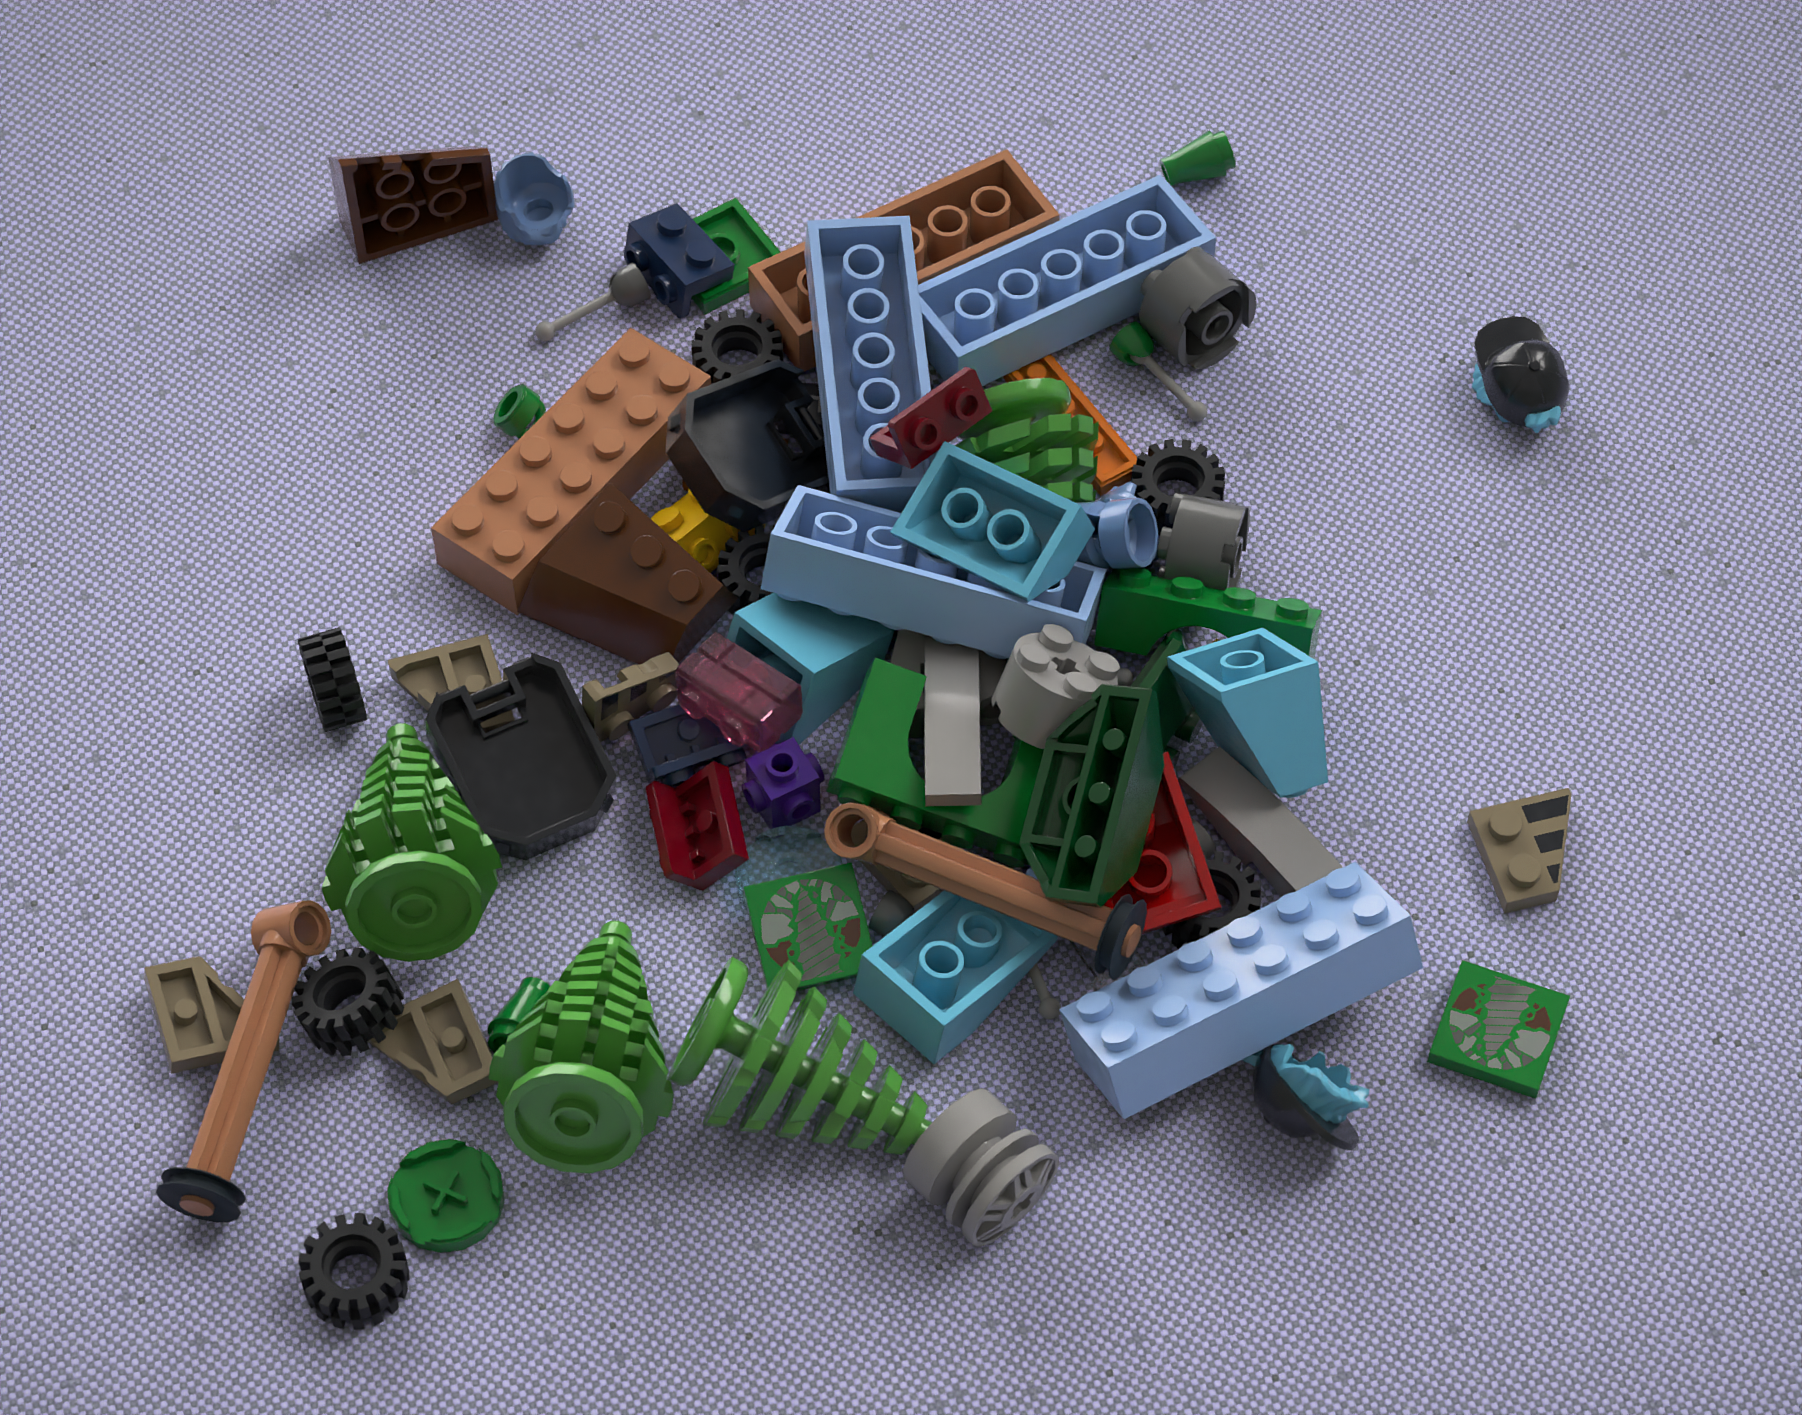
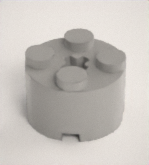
M1047 624L1043 626L1041 632L1027 634L1016 642L992 696V707L998 704L1001 710L998 720L1010 733L1032 746L1044 749L1047 738L1076 709L1092 698L1091 694L1101 684L1118 685L1117 673L1120 665L1113 656L1095 651L1089 646L1075 641L1071 632L1066 628L1055 624Z

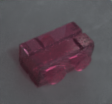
M716 632L699 646L697 653L693 652L677 667L675 672L677 699L682 709L694 719H701L704 716L719 726L724 737L736 746L747 744L760 753L774 745L780 739L781 733L785 734L801 718L803 713L801 685Z

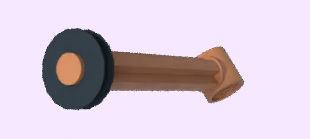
M851 802L842 804L835 808L826 820L824 829L826 843L840 857L864 861L874 866L882 865L1096 951L1094 960L1095 971L1101 974L1108 968L1109 976L1112 980L1119 978L1125 971L1140 942L1147 916V903L1143 899L1133 905V898L1130 894H1126L1121 897L1113 909L1104 905L1100 908L1051 901L1045 897L1038 879L897 824L894 819L888 817L880 809ZM864 818L868 826V835L864 843L856 847L851 837L852 828L857 821Z
M312 900L265 908L257 913L252 922V943L259 954V958L186 1167H172L164 1170L161 1175L163 1184L158 1185L156 1194L162 1202L182 1214L210 1222H232L238 1220L241 1214L238 1206L244 1204L246 1197L240 1188L230 1182L301 969L306 966L310 956L322 953L330 942L331 925L328 915L318 903Z

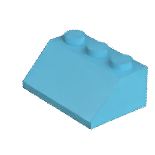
M944 441L890 532L894 537L1030 602L1070 573L1095 528L1081 505Z

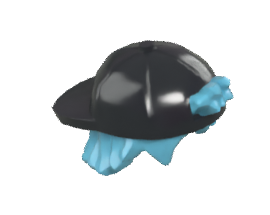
M1511 316L1499 318L1486 324L1478 331L1474 342L1477 363L1473 373L1474 381L1472 388L1477 392V399L1481 400L1480 402L1492 406L1501 422H1512L1519 426L1532 428L1535 433H1538L1542 428L1546 429L1549 425H1557L1569 394V381L1559 352L1549 343L1540 326L1527 317Z
M1272 1044L1242 1059V1061L1255 1066L1253 1071L1254 1100L1268 1124H1272L1278 1131L1293 1138L1309 1137L1318 1134L1326 1142L1340 1149L1354 1150L1360 1140L1356 1130L1348 1120L1347 1114L1360 1108H1368L1369 1103L1366 1101V1098L1369 1095V1089L1350 1084L1351 1073L1348 1067L1339 1064L1327 1068L1325 1065L1326 1056L1321 1051L1309 1060L1301 1061L1292 1054L1294 1050L1292 1044Z

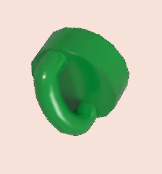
M524 384L516 385L499 402L493 416L494 425L510 437L515 436L520 439L529 430L526 427L534 418L532 427L546 413V407L536 392Z

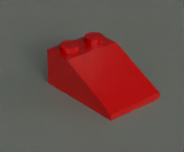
M1168 752L1163 753L1164 769L1138 870L1104 904V906L1113 909L1121 897L1126 894H1130L1133 898V905L1143 899L1147 903V916L1142 934L1221 909L1216 889Z

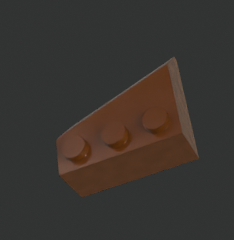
M466 146L328 157L339 220L358 264L499 220L496 211L491 156L485 147Z
M610 482L538 561L517 612L535 621H540L572 637L607 650L609 653L637 665L667 652L679 664L738 598Z

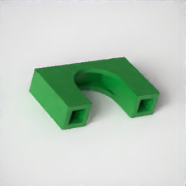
M875 657L865 674L826 792L838 796L837 801L841 804L851 802L878 808L884 813L889 814L890 818L894 819L897 824L907 828L919 830L922 826L942 834L941 839L950 845L965 849L972 848L974 845L994 852L993 858L1005 865L1012 867L1029 865L1019 845L1044 749L1032 746L1016 737L1001 784L994 791L981 796L982 805L926 806L925 781L917 773L911 761L908 736L927 676Z

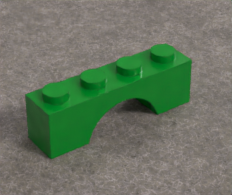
M1114 568L1102 586L1094 645L1146 656L1160 637L1171 630L1181 627H1205L1215 630L1227 638L1263 627L1314 659L1322 610L1309 608L1306 602L1295 598H1281L1275 601L1256 597L1253 591L1245 588L1230 587L1220 590L1205 587L1200 580L1191 577H1176L1169 580L1151 576V572L1144 568Z

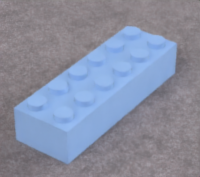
M1160 174L919 284L927 360L944 381L964 367H969L976 371L982 386L1139 313L1144 299V295L1140 290L1141 285L1151 272L1155 270L1163 271L1168 265L1184 256L1193 247H1201L1214 257L1216 237Z
M910 216L808 220L804 257L830 494L902 513L938 451L913 469L877 456L869 438L887 426L889 420L931 391Z
M797 485L771 532L761 584L762 590L777 593L778 596L785 600H802L824 606L839 615H856L878 621L890 629H907L932 636L933 639L944 644H961L979 649L989 656L999 659L1009 658L1016 642L1022 636L1041 632L1043 626L1047 624H1055L1066 628L1071 632L1075 641L1086 644L1094 623L1106 574V569L1076 561L1065 578L1028 602L894 537L890 531L901 513Z
M1353 862L1343 868L1330 872L1327 876L1295 892L1285 894L1279 900L1245 917L1235 919L1229 925L1197 941L1185 944L1179 950L1147 966L1133 970L1129 975L1097 991L1083 995L1079 1000L1059 1009L1075 1061L1120 1116L1126 1119L1422 969L1423 964L1410 914L1358 863Z

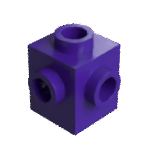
M794 737L779 744L765 745L758 749L751 757L745 759L746 782L741 785L743 795L750 809L755 814L760 813L772 834L821 812L820 783L825 780L823 770L814 754L811 752L804 754Z

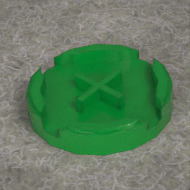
M459 1140L432 1141L414 1149L399 1163L400 1168L395 1172L393 1179L392 1177L390 1179L387 1192L391 1219L405 1239L420 1249L446 1253L465 1250L483 1240L499 1222L505 1203L501 1172L491 1156L480 1148L478 1151L474 1147L466 1146V1142Z

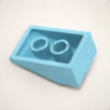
M943 891L862 954L853 994L928 1060L935 1064L981 1025L1057 941L1058 936Z

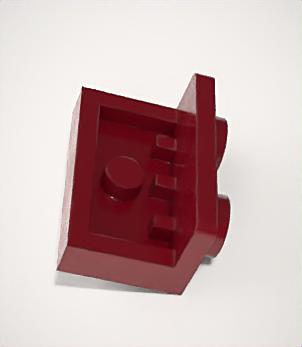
M964 367L889 420L887 426L869 439L877 456L913 469L938 451L944 441L949 443L990 414L992 408L976 371L972 368Z
M713 761L676 788L658 781H653L645 787L650 808L649 815L653 823L659 851V863L667 879L704 891L749 860L729 767Z

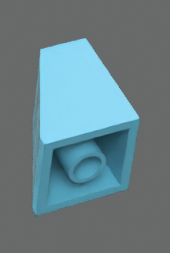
M772 593L734 613L708 694L731 686L745 724L771 744H779L794 737L798 745H800L861 689L865 674L875 657L881 660L885 659L895 630L883 626L878 621L856 615H839L824 606L802 600L789 601L781 598L777 593Z
M1263 627L1167 657L1168 668L1216 745L1226 751L1267 789L1280 798H1293L1304 795L1309 788L1328 783L1318 661Z

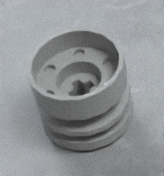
M984 1088L967 1093L944 1110L919 1137L908 1154L903 1167L904 1179L930 1204L939 1206L948 1203L945 1210L946 1220L953 1226L962 1227L963 1236L972 1245L978 1247L994 1242L1024 1218L1041 1199L1053 1181L1059 1167V1156L1049 1146L1039 1144L1038 1136L1033 1131L1024 1128L1014 1132L1016 1115L989 1090Z

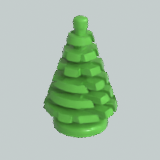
M1033 378L1008 382L985 389L984 392L992 412L957 436L963 441L954 446L1075 503L1095 501L1097 490L1093 491V485L1090 483L1093 482L1097 474L1098 456L1093 458V452L1098 440L1099 421L1093 424V417L1078 414L1071 418V414H1065L1071 403L1069 387L1065 382L1052 378Z
M397 723L387 731L385 735L386 743L378 749L372 765L366 770V778L363 780L360 799L356 800L352 814L350 809L346 812L344 823L325 867L326 877L321 888L324 899L331 911L342 910L344 918L348 923V929L361 946L377 953L381 957L409 962L435 959L454 951L475 933L481 917L498 886L496 869L502 868V864L494 844L474 819L427 746L418 740L415 728L406 723Z
M609 921L601 927L598 938H594L584 946L579 954L576 955L575 960L563 971L560 979L554 981L547 992L533 1006L531 1012L525 1015L519 1022L515 1031L508 1035L506 1045L502 1044L493 1055L489 1067V1080L498 1081L496 1097L504 1107L505 1130L515 1146L535 1162L562 1172L590 1174L615 1168L633 1156L642 1137L655 1130L658 1116L668 1118L673 1106L674 1094L671 1081L667 1080L668 1068L665 1066V1055L662 1044L659 1041V1032L653 1017L651 1002L648 1001L647 987L642 975L643 969H641L639 956L631 945L632 931L627 924L621 921Z
M731 957L726 962L697 1012L675 1057L667 1079L678 1086H688L696 1080L714 1049H722L732 1054L709 1102L710 1106L705 1113L703 1125L724 1127L746 1095L760 1068H762L763 1070L745 1107L747 1109L741 1118L739 1131L751 1133L762 1131L767 1120L771 1119L782 1101L790 1084H793L794 1087L777 1124L775 1132L777 1137L790 1139L797 1137L822 1099L827 1104L814 1127L811 1138L812 1142L830 1145L838 1137L845 1121L853 1115L857 1117V1120L848 1140L847 1146L849 1148L866 1150L875 1141L880 1130L888 1134L883 1149L884 1153L903 1155L910 1144L915 1145L919 1137L932 1123L924 1118L928 1105L915 1091L908 1097L904 1105L895 1102L899 1095L903 1078L890 1065L881 1073L872 1089L864 1086L875 1066L878 1054L865 1039L856 1046L845 1069H842L840 1073L836 1071L843 1056L842 1052L850 1039L853 1027L840 1013L833 1017L828 1028L826 1026L810 1056H806L827 1004V999L814 986L799 1003L778 1041L775 1040L801 982L802 973L789 960L777 972L748 1023L738 1019L733 1013L746 985L749 974L746 964L734 957Z

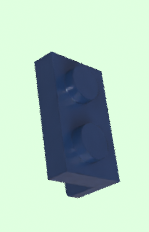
M678 203L628 223L626 246L624 247L626 264L634 263L638 267L658 301L663 305H667L679 319L689 315L693 295L733 279L735 264Z
M731 686L629 721L627 724L649 784L653 781H664L666 785L671 787L679 786L696 774L694 769L706 766L713 761L727 767L735 766L747 759L745 751L750 750L757 743L754 733L748 734Z

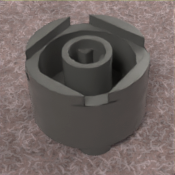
M1201 247L1191 248L1184 256L1172 262L1163 271L1155 270L1144 279L1140 289L1144 295L1139 313L1140 325L1150 334L1153 340L1184 366L1190 364L1194 369L1207 368L1226 357L1239 343L1233 336L1239 330L1242 323L1247 328L1250 327L1256 312L1257 303L1254 292Z
M1175 493L1169 515V523L1173 524V528H1162L1157 549V558L1165 559L1166 566L1161 565L1157 577L1169 580L1176 577H1191L1200 580L1205 587L1220 590L1238 587L1242 568H1239L1242 551L1246 552L1249 533V508L1240 506L1237 503Z

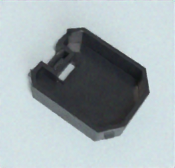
M774 360L686 394L668 416L666 455L705 513L746 532L780 518L797 485L830 493L824 433L807 409L814 400L799 379L804 370L781 360ZM784 423L803 452L794 455L775 426Z
M531 652V657L519 660L513 665L504 668L503 681L473 694H469L465 685L440 694L436 692L425 719L426 737L442 770L483 832L488 835L499 854L528 860L596 830L604 812L608 814L614 802L612 796L615 792L617 775L560 662ZM517 708L521 716L520 719L487 733L484 732L481 726L482 722Z

